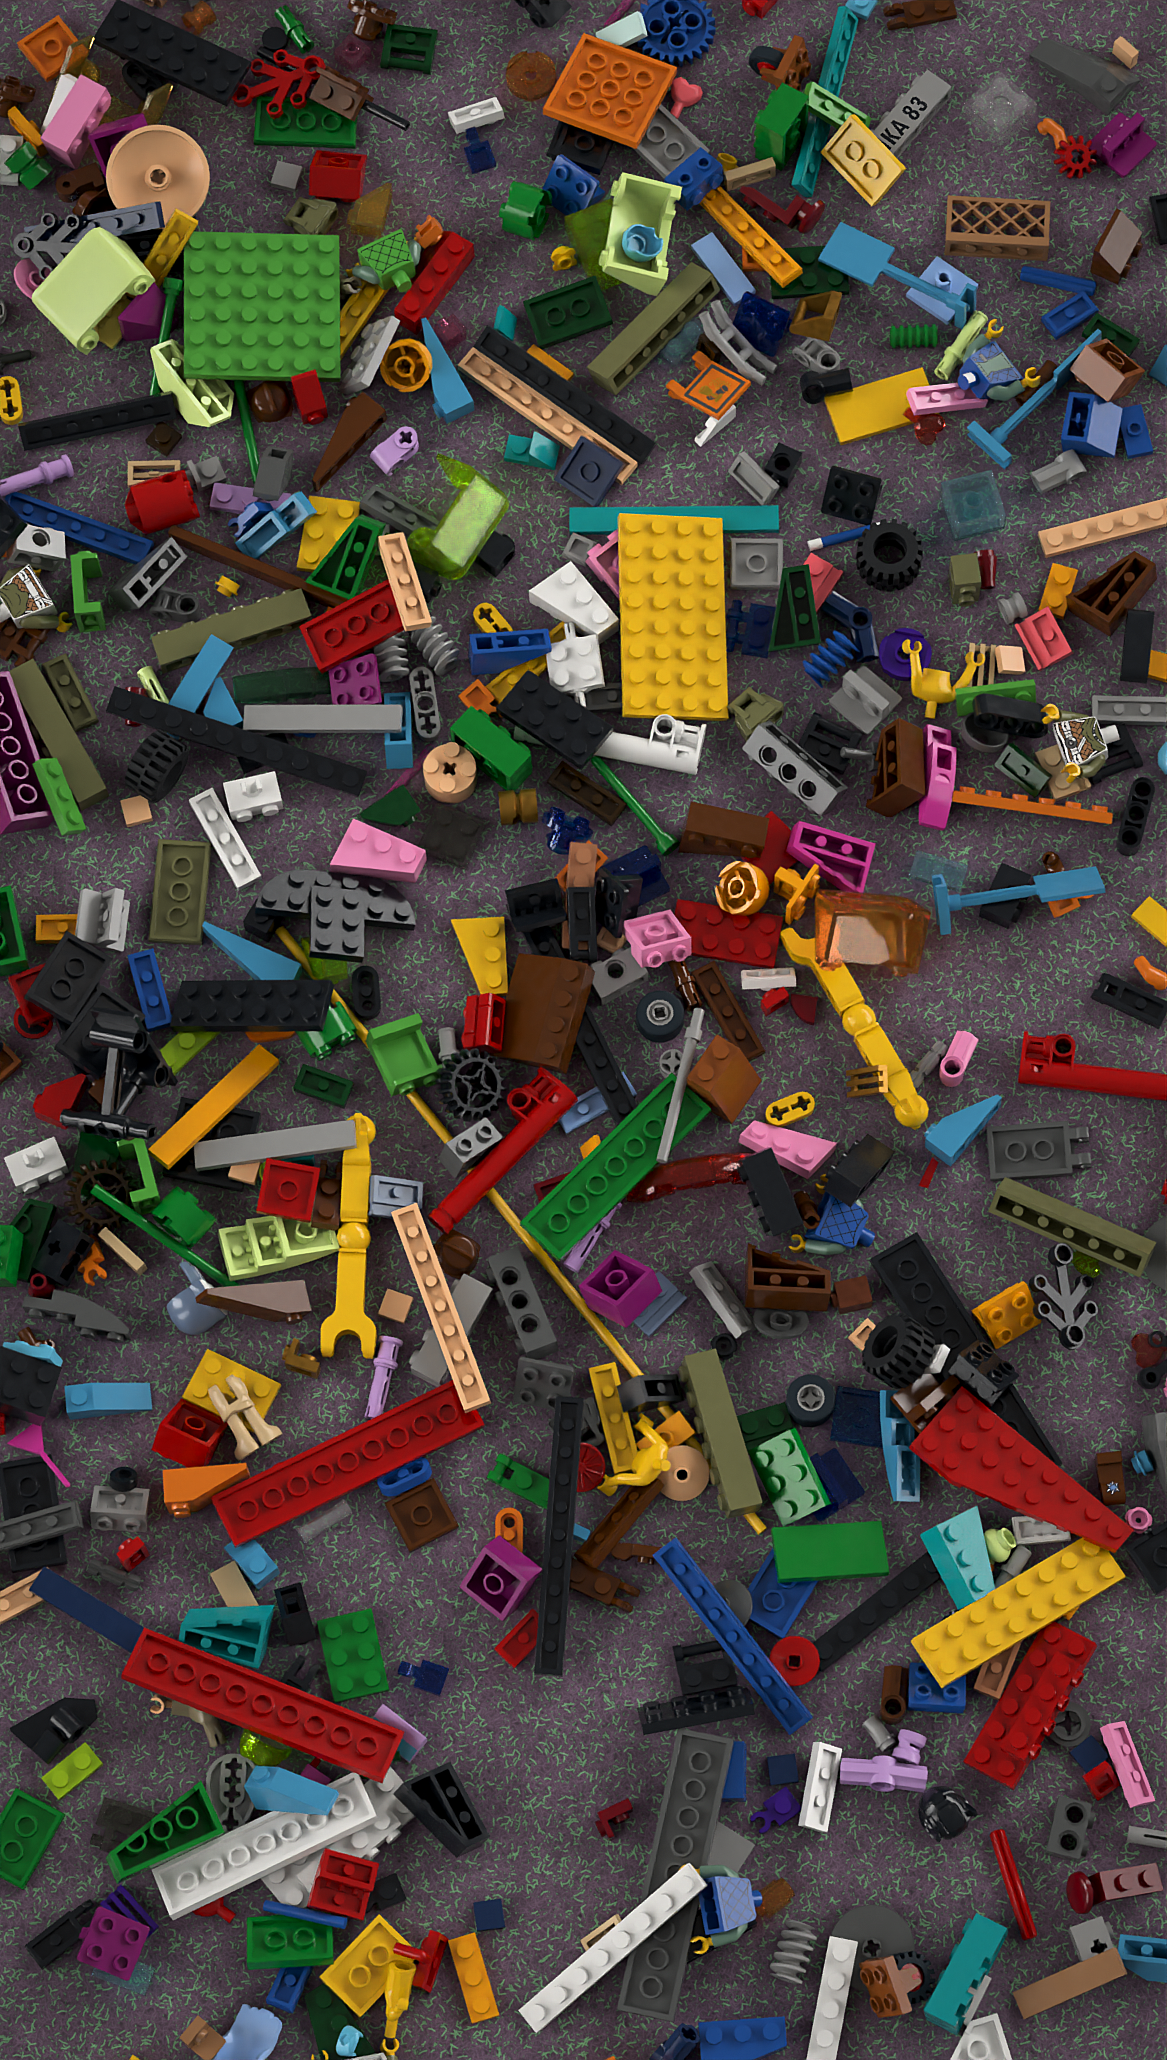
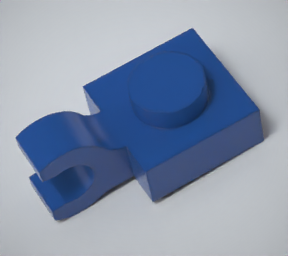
M252 502L244 508L245 511L237 518L230 519L228 526L235 527L238 525L239 529L234 534V537L241 538L274 509L270 503Z

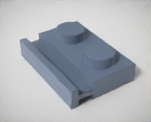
M379 1175L370 1176L368 1202L370 1204V1211H368V1216L393 1219L391 1212L417 1203L419 1210L422 1209L423 1182Z
M659 1271L655 1275L662 1292L632 1322L648 1338L687 1301V1297L678 1291Z

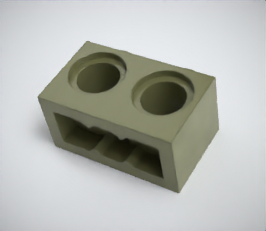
M977 553L950 556L948 580L952 604L967 607L979 601L981 576Z

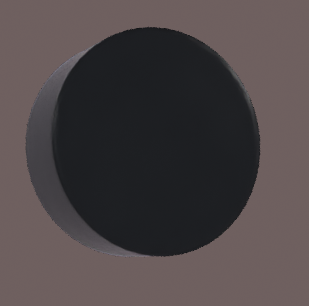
M270 27L264 31L262 35L264 48L275 53L279 49L284 50L287 46V35L283 29Z
M118 1467L110 1473V1486L116 1491L128 1492L136 1488L138 1484L137 1472L130 1467Z

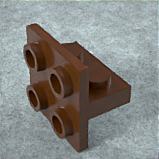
M318 66L316 67L315 71L320 74V77L309 96L311 100L352 121H355L365 100L373 102L374 98L367 94L369 89L362 86L358 81L350 77L346 78L329 66H326L325 70Z
M922 1374L913 1384L910 1383L908 1387H902L891 1397V1401L920 1434L955 1395L952 1390L960 1382L954 1374L941 1384L931 1374Z

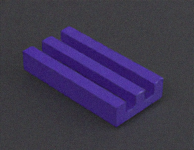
M122 1885L118 1886L117 1890L112 1892L100 1905L114 1912L109 1906L111 1902H114L127 1918L139 1922L117 1898L122 1894L151 1926L147 1935L148 1938L159 1926Z

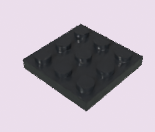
M181 1097L175 1123L200 1100ZM234 1107L198 1142L257 1134L261 1113ZM194 1146L169 1170L164 1167L162 1172L164 1177L243 1192L245 1185L243 1182L229 1179L228 1174L231 1167L197 1171L195 1169Z

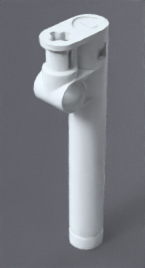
M662 714L655 718L650 739L612 732L594 755L696 775L707 725L702 724L701 727L686 725L684 721L675 720L668 714ZM515 725L514 740H525L529 743L544 745ZM662 726H667L672 729L667 734H663L658 731V729Z

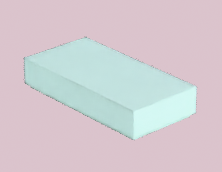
M638 11L596 32L597 38L624 48L648 36L643 16Z

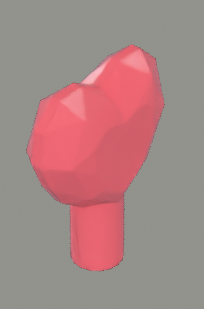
M682 77L674 79L671 83L670 91L675 103L670 113L678 120L684 107H690L701 100L703 94L701 87L696 84L689 85L687 80Z

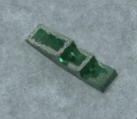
M318 667L264 671L234 676L232 678L235 703L287 702L288 699L315 698L317 694H331L329 670L321 673Z

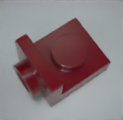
M628 1798L597 1812L599 1820L595 1821V1825L601 1837L607 1835L609 1842L615 1839L609 1823L613 1821L615 1825H618L630 1819L629 1813L633 1812V1807Z

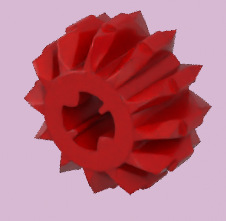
M1073 135L1068 136L1067 142L1064 140L1059 141V146L1063 150H1054V154L1060 156V159L1053 161L1054 164H1062L1058 172L1062 174L1067 170V178L1069 179L1073 178L1074 174L1078 179L1083 178V171L1087 174L1092 172L1088 164L1096 165L1097 163L1095 159L1090 158V155L1097 154V150L1089 151L1088 148L1092 145V141L1089 140L1083 144L1084 136L1082 135L1078 136L1076 141ZM1071 152H1072V153H1075V152H1078V153H1079V155H1078V157H1077V159L1079 160V162H1078V161H1076V162H1072V161H1071V159L1073 158V155L1071 154Z

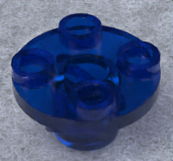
M551 807L549 811L543 813L541 818L542 822L552 829L550 833L546 834L548 839L547 847L551 851L560 855H568L570 842H577V839H591L593 830L589 827V820L580 816L575 818L565 815L566 812L562 809Z

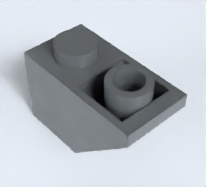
M268 445L260 460L253 497H259L265 501L279 500L292 479L294 450Z

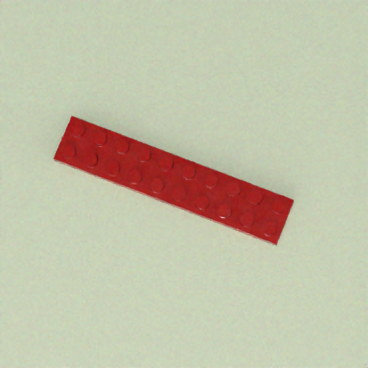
M451 1380L212 1496L211 1501L234 1547L237 1548L420 1457H424L482 1429L485 1424L477 1409L465 1413L454 1381Z
M145 1627L121 1676V1679L382 1784L404 1736V1731Z

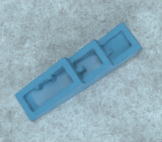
M211 634L168 704L196 713L234 647ZM168 734V735L172 736L173 738H175V739H177V740H179V738H180V737H177V736Z
M880 1390L882 1445L893 1501L920 1502V1457L909 1449L910 1444L914 1441L915 1428L891 1401V1397L897 1391Z

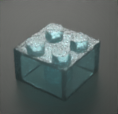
M992 470L941 482L940 498L954 541L1005 528L1006 514Z

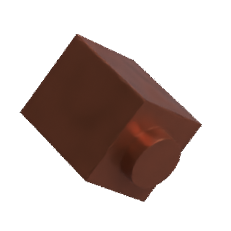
M866 1275L834 1282V1291L831 1292L830 1300L833 1308L838 1307L840 1315L872 1308L873 1300Z

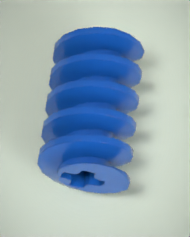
M836 630L832 632L835 641L826 638L825 642L828 647L825 648L821 645L817 647L820 655L810 654L812 663L806 660L802 661L805 668L804 671L821 688H823L821 679L828 682L831 680L828 674L829 671L834 674L839 673L836 664L843 667L846 666L844 656L852 660L854 656L851 650L860 652L843 633Z

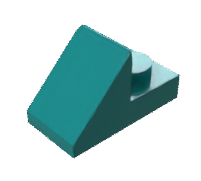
M535 431L532 438L509 434L504 461L555 470L560 445Z

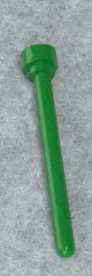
M164 277L162 288L165 289L166 300L158 344L168 341L170 338L176 297L180 295V292H183V280ZM155 368L153 370L149 396L159 394L161 390Z
M594 755L591 758L593 766L657 839V849L661 854L667 856L671 853L668 850L669 848H671L672 852L680 845L678 839L673 834L664 832L601 757Z

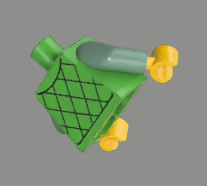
M399 229L357 249L361 266L357 262L354 264L355 267L353 269L345 270L349 278L358 277L360 280L363 279L374 285L378 284L384 290L396 286L399 292H406L412 287L410 279L416 275L415 266L419 264L421 246L417 242L416 237H414V240L406 241L402 229Z

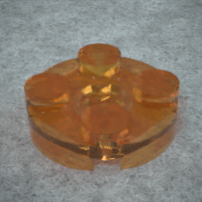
M524 51L516 54L507 64V87L513 95L528 102L544 98L553 90L556 83V70L553 61L546 54L538 51L536 53ZM529 72L532 74L536 72V78L528 80L525 73Z

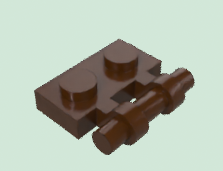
M11 617L1 622L0 658L8 662L13 654L17 655L19 658L14 663L15 667L34 659L35 651L40 644L43 645L50 629L17 628ZM28 635L31 637V640L24 648L19 644Z

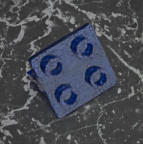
M746 291L742 296L733 325L755 349L774 357L777 354L782 338L790 331L789 328L792 319H790L791 312Z
M646 845L600 867L607 868L614 876L639 874L643 878L639 906L670 891V887L661 872V861L657 854H651Z
M836 1448L831 1449L822 1456L816 1453L810 1457L831 1504L813 1512L818 1522L826 1520L865 1494V1490Z

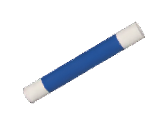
M870 525L807 541L809 549L813 551L862 537V532L865 528L870 530Z

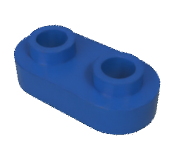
M420 1457L378 1478L377 1484L383 1495L389 1497L397 1496L427 1481L432 1474V1469L428 1460Z

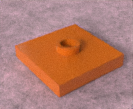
M59 15L17 42L18 48L47 83L88 56V51Z

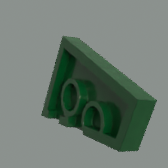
M322 1983L304 1996L321 2060H325L322 2050L327 2052L328 2060H346L376 2053L342 2000L325 1983ZM345 2026H353L363 2034V2038L359 2037L354 2053H356L354 2057L340 2056L336 2052L338 2038Z

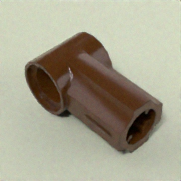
M897 1665L884 1666L879 1712L882 1721L886 1724L896 1725L904 1718L908 1668ZM889 1704H894L899 1707L900 1712L896 1715H891L886 1712L885 1707Z

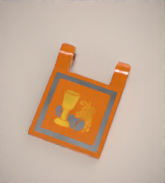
M697 351L692 356V359L696 361L694 363L695 367L701 370L700 374L686 389L673 379L665 387L669 389L668 395L671 398L680 399L711 417L720 420L751 386V381L715 363L704 353Z

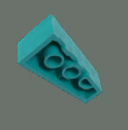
M976 1913L973 1920L969 1918L962 1930L964 1937L960 1944L956 1943L949 1956L951 1961L946 1970L943 1969L936 1983L937 1987L927 1999L923 2009L926 2020L957 2036L966 2018L961 2015L965 2016L974 1998V1995L968 1992L969 1988L972 1987L978 1990L985 1975L988 1976L1008 1935L1006 1927Z

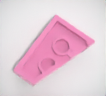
M755 1120L740 1134L739 1143L756 1152L772 1147L778 1164L806 1179H809L834 1153L837 1143Z

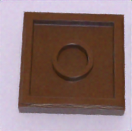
M434 1478L384 1503L410 1553L459 1528Z

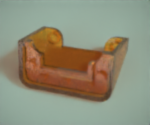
M825 889L817 890L815 897V962L820 965L819 968L826 971H835L844 962L884 965L892 970V974L906 977L908 973L918 974L931 912L914 900L903 896Z

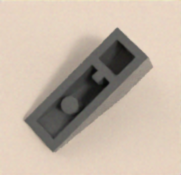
M169 537L125 573L108 591V594L124 612L139 609L188 556L175 540Z

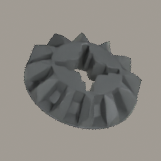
M1069 1702L1064 1712L1059 1711L1054 1721H1056V1724L1063 1723L1066 1713H1068L1070 1721L1076 1724L1080 1723V1725L1071 1728L1070 1736H1068L1064 1727L1055 1725L1053 1732L1049 1736L1057 1745L1069 1748L1082 1743L1089 1735L1091 1721L1087 1711L1074 1702Z

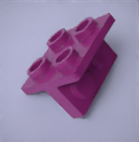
M1138 112L1131 119L1122 113H1118L1091 139L1092 145L1088 149L1089 151L1096 149L1097 154L1095 156L1121 178H1125L1156 148L1157 142L1143 131L1145 118Z
M371 653L341 663L329 670L333 705L381 704L382 699L376 655Z
M97 1907L90 1926L83 1927L79 1935V1939L84 1941L77 1960L128 1981L150 1928L106 1908Z

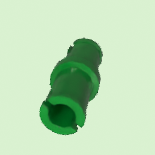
M284 5L283 9L282 7L278 8L274 15L284 27L287 37L294 41L302 54L312 50L314 42L304 31L303 23L294 17L288 6Z

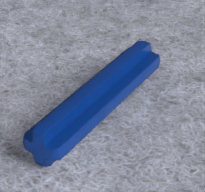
M1023 266L1020 274V280L1075 293H1080L1084 290L1089 296H1093L1096 289V282L1093 280L1030 266Z

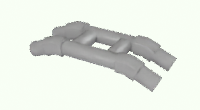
M720 300L713 301L710 305L714 311V317L717 324L724 331L721 333L717 329L709 312L705 311L699 314L706 336L718 346L743 377L762 386L767 377L756 371L755 368L745 361L749 358L755 366L760 369L763 368L771 374H774L778 365L768 360L767 357L749 343L733 325L726 311H724ZM731 338L742 349L739 353L728 343Z

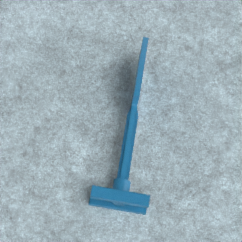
M842 222L839 223L820 254L818 261L873 287L880 274H885L945 303L946 307L955 310L954 326L963 329L966 324V312L973 314L976 310V286L967 283L960 295L953 292L949 293L887 263L895 251L894 247Z
M1097 329L1054 370L1053 379L1044 384L1000 428L997 427L989 434L976 421H973L967 427L969 431L967 436L1005 470L1012 463V455L1002 446L1008 439L1007 436L1054 389H1060L1075 375L1069 370L1086 345L1101 340L1102 332Z
M1096 866L1033 876L1034 885L1031 886L1024 885L961 896L959 894H948L942 874L932 876L936 923L939 925L941 935L951 934L950 911L961 910L962 907L1025 898L1032 895H1039L1041 902L1044 903L1106 893L1105 886Z

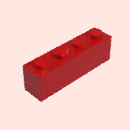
M443 231L441 239L433 246L428 245L424 249L416 269V275L411 281L412 287L394 309L395 318L400 320L399 325L416 335L422 329L421 319L426 317L428 320L475 257L474 244L453 231Z

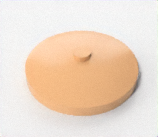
M149 125L130 132L115 146L107 164L106 183L110 198L117 209L161 201L164 223L166 225L175 208L191 217L199 211L208 194L210 172L202 149L188 134L171 126Z

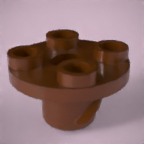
M349 0L347 4L348 9L358 13L353 18L355 25L352 32L361 40L374 41L377 34L382 30L383 23L394 25L396 22L397 12L387 8H383V10L377 8V4L372 1Z
M6 75L5 79L0 77V117L9 118L8 110L14 106L17 108L18 102H32L36 89L20 85V79L9 75Z

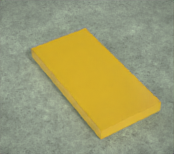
M923 367L855 387L852 392L824 397V402L840 445L939 416V413L914 415L906 396L909 388L930 386Z

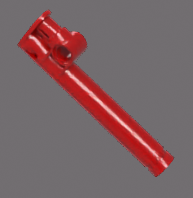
M1024 1031L1018 1083L1167 1101V1074L1074 1063L1076 1044L1070 1035L1059 1034L1057 1036L1046 1035V1037L1031 1036L1028 1031ZM1060 1044H1065L1070 1048V1051L1062 1054L1056 1050V1047Z
M539 1067L537 1069L538 1075L529 1084L513 1089L508 1094V1106L512 1116L519 1123L437 1205V1208H434L427 1215L429 1221L443 1234L447 1235L454 1228V1225H457L578 1102L576 1095L546 1069ZM522 1102L526 1103L522 1107H516L518 1104Z

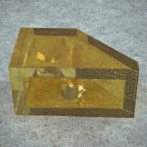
M385 183L356 200L354 210L350 209L347 217V224L351 227V234L376 239L382 238L393 197L392 183Z

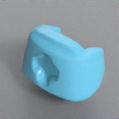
M345 2026L338 2038L336 2052L340 2056H356L354 2050L359 2037L363 2038V2034L353 2026Z

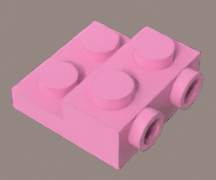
M616 529L607 537L609 542L604 546L598 543L587 552L589 557L585 562L601 582L604 581L619 599L618 529Z
M671 910L624 921L622 933L631 944V954L641 968H656L663 962L671 960L680 962L685 960L687 956H691V937Z

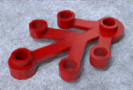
M277 50L273 55L276 65L279 67L290 65L298 68L291 72L265 64L261 59H254L251 62L250 68L252 74L257 77L266 75L274 79L251 88L240 84L232 97L234 104L238 107H246L252 102L253 98L278 89L273 100L266 107L268 115L273 119H277L283 114L282 104L293 82L302 79L297 91L290 96V101L295 109L304 108L307 103L305 96L312 82L320 77L319 73L316 71L310 72V69L317 66L324 70L326 68L324 61L320 57L311 55L302 59L288 54L286 50ZM280 56H286L284 60H278ZM256 66H262L260 70H254ZM241 96H247L245 99L239 100ZM297 98H302V101H301V102H299V103H295V102H294L295 99H297ZM274 107H278V108H279L278 111H276V112H271V109H272V108H274Z

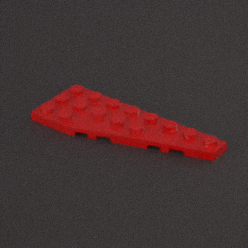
M963 1386L909 1446L911 1451L952 1485L959 1488L961 1486L967 1488L983 1498L986 1496L1002 1503L1004 1507L1037 1521H1045L1057 1526L1056 1529L1083 1537L1085 1541L1113 1553H1116L1134 1531Z

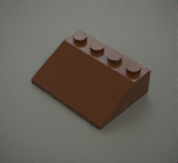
M518 953L506 995L502 1052L490 1053L489 1056L566 1074L595 971L588 964L578 961Z

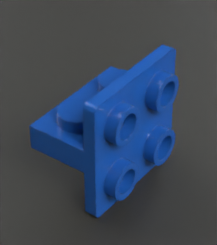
M562 154L556 157L542 188L551 192V205L576 223L582 222L588 207L600 201L606 192L599 187L600 182Z
M911 1662L909 1664L907 1710L964 1713L966 1706V1675L941 1688L925 1663Z

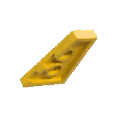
M504 917L451 919L452 926L480 994L493 993L497 996H506L508 992Z

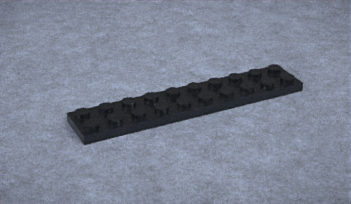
M917 1232L870 1259L871 1265L900 1311L929 1329L933 1333L935 1345L944 1344L950 1349L940 1372L944 1381L951 1376L948 1371L957 1361L956 1356L977 1340L987 1343ZM960 1382L952 1391L956 1394L962 1386L966 1390L968 1389ZM1013 1383L1010 1384L996 1403L989 1409L1058 1467L1062 1466V1461Z

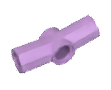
M875 1756L872 1760L842 1758L840 1784L870 1786L873 1790L881 1792L902 1789L924 1793L928 1771L926 1766L898 1763L895 1758L890 1756Z

